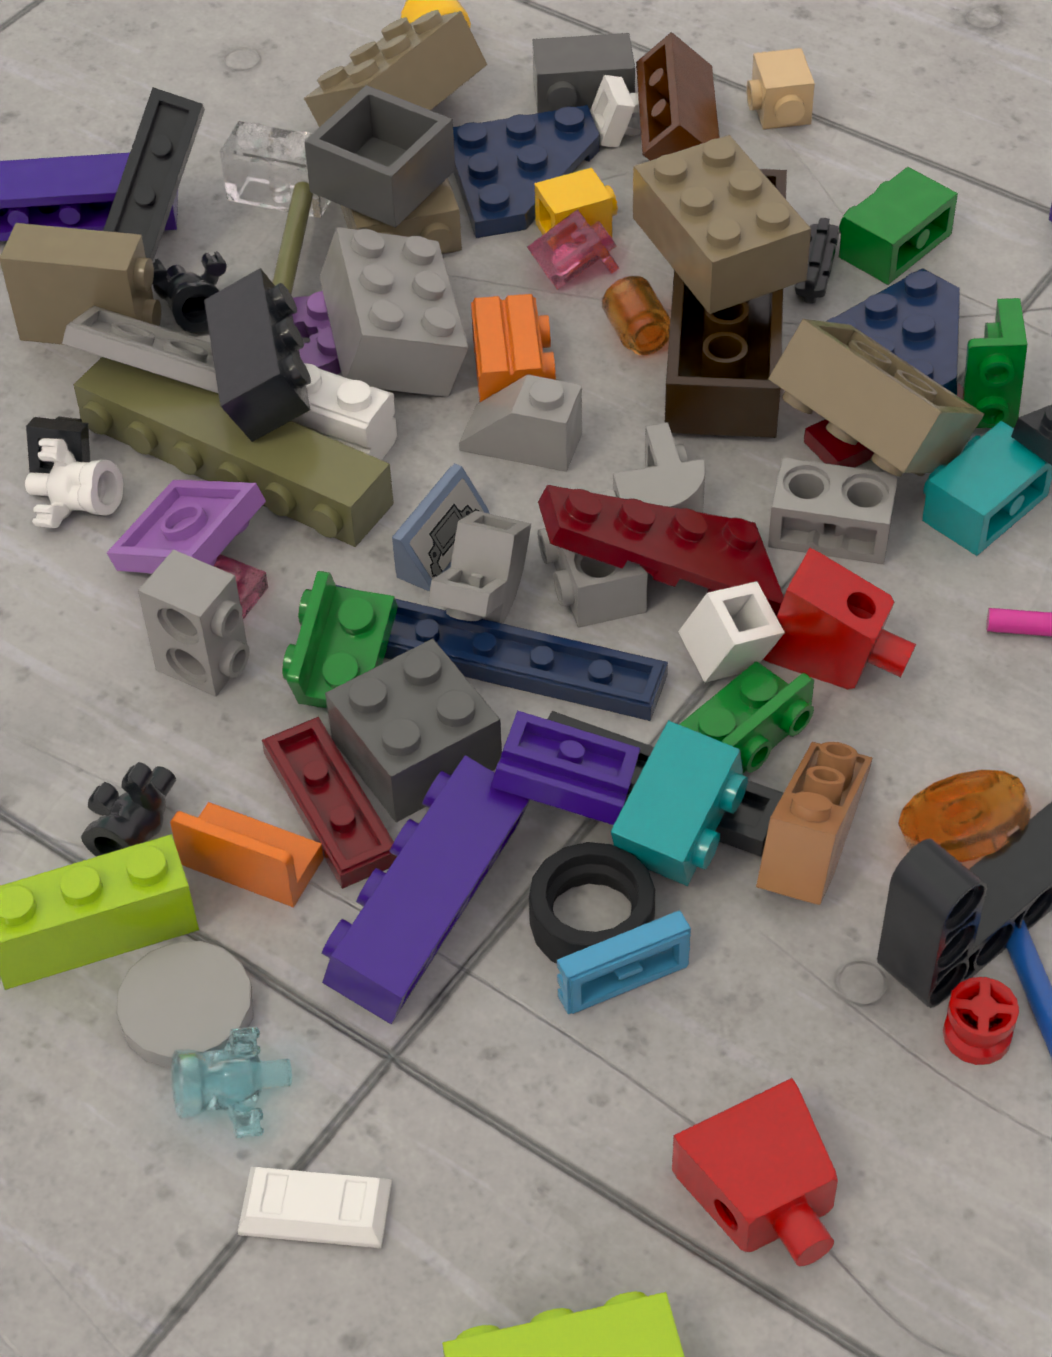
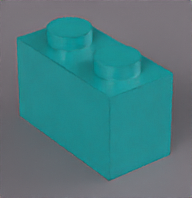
M1002 421L982 437L980 435L973 437L967 443L962 453L948 465L938 466L929 475L923 488L926 498L922 521L976 556L1045 499L1049 494L1052 481V466L1012 438L1011 435L1014 428Z
M668 720L611 830L614 846L632 853L648 870L688 886L697 867L703 870L707 869L716 853L720 841V833L716 832V829L725 811L733 814L744 797L748 777L743 775L740 749Z

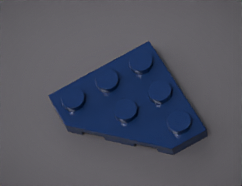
M588 105L578 107L567 106L554 111L529 115L518 114L510 118L481 123L469 122L453 127L455 171L453 173L475 238L526 230L535 220V183L573 173L583 160L590 162L600 151V134Z
M921 268L826 321L852 325L957 395L960 318L959 287Z

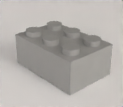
M336 227L319 278L342 377L360 380L367 383L369 387L383 390L449 397L468 350V344L439 242L428 240L421 236L406 237L377 233L370 229L355 230Z

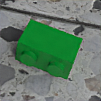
M906 167L891 180L881 183L876 191L860 204L850 207L845 212L839 224V232L841 234L839 258L889 285L952 234L958 193L914 169Z

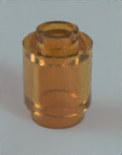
M641 276L624 277L615 281L606 290L602 298V309L624 347L638 355H649L659 351L666 345L669 340L670 317L647 279Z

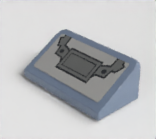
M455 463L453 466H450L392 536L396 577L427 591H430L431 580L451 567L458 521L474 511L489 513L487 506L462 466Z

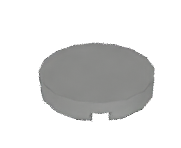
M202 941L172 942L148 952L129 968L118 989L116 1014L128 1046L145 1061L169 1069L188 1068L187 1063L198 1062L203 1059L208 1064L224 1057L243 1039L253 1019L252 985L242 963L223 947Z

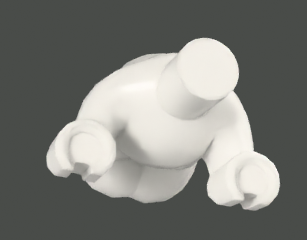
M43 438L39 441V446H42V451L38 452L39 459L54 462V466L50 473L32 472L27 475L25 480V488L28 494L48 496L51 505L38 504L33 508V511L36 512V518L32 520L35 526L57 528L60 526L61 521L67 518L73 510L87 511L91 514L104 516L114 513L121 503L124 484L122 474L116 464L109 460L76 462L74 455L67 450L64 440Z

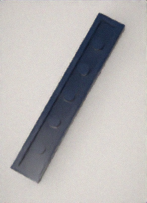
M396 599L398 609L384 658L393 659L433 638L467 678L648 721L652 719L668 676V662L485 619L478 621L460 620L447 615L446 610Z

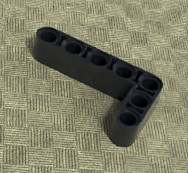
M1052 802L969 869L931 838L916 844L897 865L890 880L877 963L927 1007L932 1008L945 1001L960 982L972 978L1006 949L1015 926L1019 929L1022 928V921L1024 920L1029 930L1052 910Z

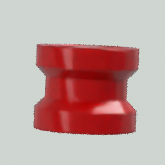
M972 977L960 982L952 991L949 1000L948 1013L943 1026L944 1042L951 1053L964 1062L974 1065L994 1063L1002 1059L1009 1051L1014 1033L1013 1030L1015 1029L1019 1014L1018 1000L1009 987L995 979ZM973 1020L977 1022V1028L971 1025Z

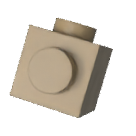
M802 48L753 53L752 80H748L746 86L747 102L750 110H757L763 130L811 124L815 83Z

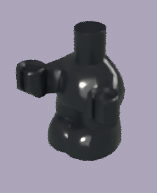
M218 251L214 252L213 256H210L209 253H204L201 262L205 271L201 276L192 272H186L180 265H173L166 271L159 259H155L153 263L154 276L152 284L154 291L161 299L167 301L176 323L185 331L198 333L209 329L204 300L219 292L216 284L219 276L223 275L227 268L225 260Z
M138 762L135 766H131L123 777L121 788L125 793L119 796L117 789L107 782L97 786L88 799V808L98 815H103V817L91 822L81 835L82 842L86 848L97 857L147 842L148 839L159 833L164 821L165 797L176 782L175 775L167 768L157 766L152 771L146 764Z

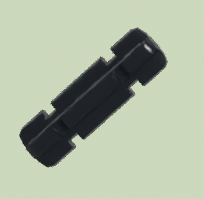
M820 218L818 224L810 225L811 237L807 280L795 284L796 295L805 297L806 303H815L816 298L824 297L826 294L840 234L839 227L830 224L829 218Z

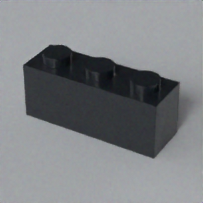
M259 268L205 299L220 406L251 442L310 411L306 385L311 383V378L300 357L299 350L304 347V342L293 321L292 315L297 313V307L288 289L282 283L274 285L264 271Z

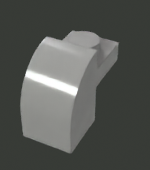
M668 422L647 425L645 429V468L613 473V490L616 497L624 499L633 498L646 503L679 509L688 508L703 513L705 488L704 459L688 461L684 444L675 445Z
M474 511L459 520L451 567L431 580L428 603L444 607L446 614L456 619L466 621L485 619L503 623L511 610L520 585L531 523L480 511Z

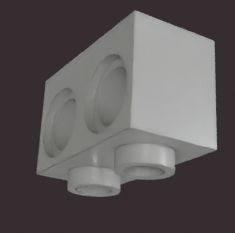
M782 457L771 506L768 547L807 553L808 549L812 548L825 556L884 564L898 476L888 472Z
M613 489L596 492L597 494L616 497ZM546 528L538 529V543L542 559L545 564L554 563L556 571L553 573V579L559 604L561 606L570 605L578 628L647 613L648 573L639 564L627 561L624 568L621 569L551 545Z
M173 549L138 589L155 669L216 697L231 678H236L242 673L250 653L249 646L247 645L236 577L231 573Z

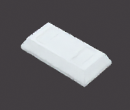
M251 1167L238 1227V1235L382 1248L392 1179Z

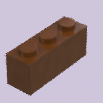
M670 32L636 61L642 155L649 161L663 155L706 143L712 139L720 138L712 65L673 32Z

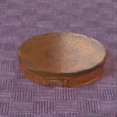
M981 769L958 773L939 780L915 794L902 809L898 825L909 851L921 841L931 838L959 862H965L996 852L1010 842L1007 833L1016 826H1019L1020 831L1026 827L1030 820L1032 806L1019 777L1005 771Z

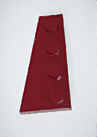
M547 485L538 500L551 545L621 569L624 568L627 561L639 564L646 572L653 576V580L675 587L678 581L682 579L708 588L707 593L757 581L777 617L784 596L755 522L737 517L728 518L696 512L688 508H673L646 503L633 498L624 499L591 493L584 489H569L553 485Z

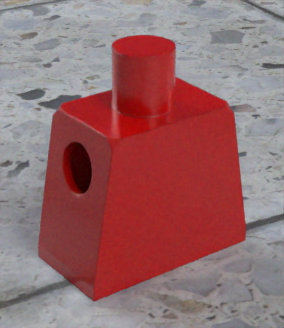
M809 548L786 590L777 614V619L785 633L763 660L798 673L804 672L812 678L848 690L856 687L867 663L901 678L917 644L884 629L895 603L890 594L820 552Z
M793 1078L673 1135V1173L740 1250L753 1252L780 1238L796 1265L800 1267L816 1262L831 1250L834 1240L819 1218L826 1215L834 1207L838 1179L836 1170Z

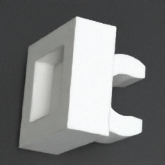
M604 75L590 112L600 134V145L619 148L624 134L635 136L641 133V127L637 118L632 117L633 113L639 112L638 93L629 94L622 77Z

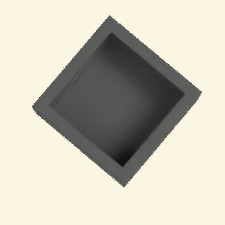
M367 85L304 141L311 193L395 228L455 171L453 119Z
M433 638L325 693L332 740L395 822L426 807L422 802L438 774L444 771L452 775L465 755L491 771L496 769L502 755L500 718Z

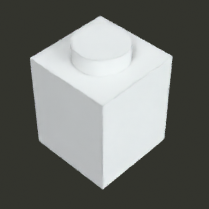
M757 581L707 593L678 631L705 683L741 674L755 661L760 663L785 633Z

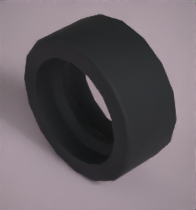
M585 842L564 847L549 856L533 875L529 893L530 927L536 945L552 962L557 964V959L654 921L656 890L649 870L632 853L612 844ZM594 884L608 886L621 892L631 902L632 908L629 918L616 927L593 932L577 930L562 923L555 916L553 905L557 897L569 889Z

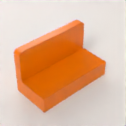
M210 802L207 803L198 818L177 811L170 821L182 866L293 908L324 859L322 843Z

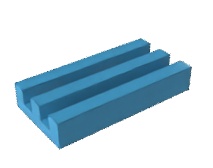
M680 910L557 959V968L560 974H557V982L561 987L558 989V998L567 1014L577 1013L686 968L689 965L691 927Z

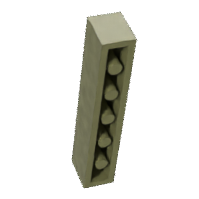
M101 357L73 384L82 422L88 423V428L94 433L105 434L131 446L141 454L154 456L174 465L185 474H194L207 481L256 483L266 500L262 506L267 507L278 516H287L305 524L325 537L336 538L356 547L394 504L389 463L292 421L251 442L222 409L219 394L105 357Z

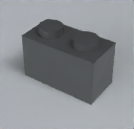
M629 33L532 39L533 82L537 113L554 111L567 106L578 107L588 105L590 110L604 75L622 77L629 94L635 93V63Z

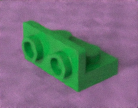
M1020 298L997 299L995 322L985 323L984 338H975L968 341L962 400L984 414L976 428H993L1000 421L1014 428L1018 420L1028 345Z
M317 571L312 590L306 589L300 600L298 618L301 629L296 644H289L283 659V678L287 680L298 704L327 709L326 692L383 664L398 609L395 596L337 587L330 572Z
M755 661L679 725L740 749L743 773L746 771L752 773L763 765L771 750L788 735L791 737L798 735L810 722L814 713V707L812 706L814 679L803 672L788 684L762 664Z

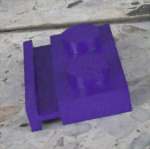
M517 710L500 761L497 764L491 788L614 825L623 809L641 748Z

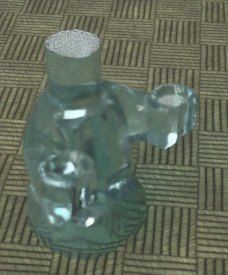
M258 1027L230 1029L229 1040L225 1049L206 1052L191 1049L175 1050L172 1056L171 1073L173 1099L177 1115L180 1119L194 1117L207 1111L227 1110L229 1118L233 1123L235 1138L262 1136L264 1128L260 1126V1120L263 1119V1111L261 1108H255V1105L263 1089L291 1086L292 1069L290 1060L262 1061L258 1054H260L261 1048L257 1046V1038L260 1037Z

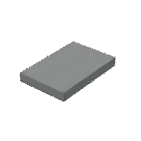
M97 306L89 308L66 325L62 341L64 345L218 393L210 342Z

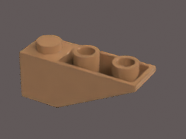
M811 742L770 817L756 884L757 888L821 905L834 877L871 768L872 757L858 754L853 747L840 742H824L822 744Z

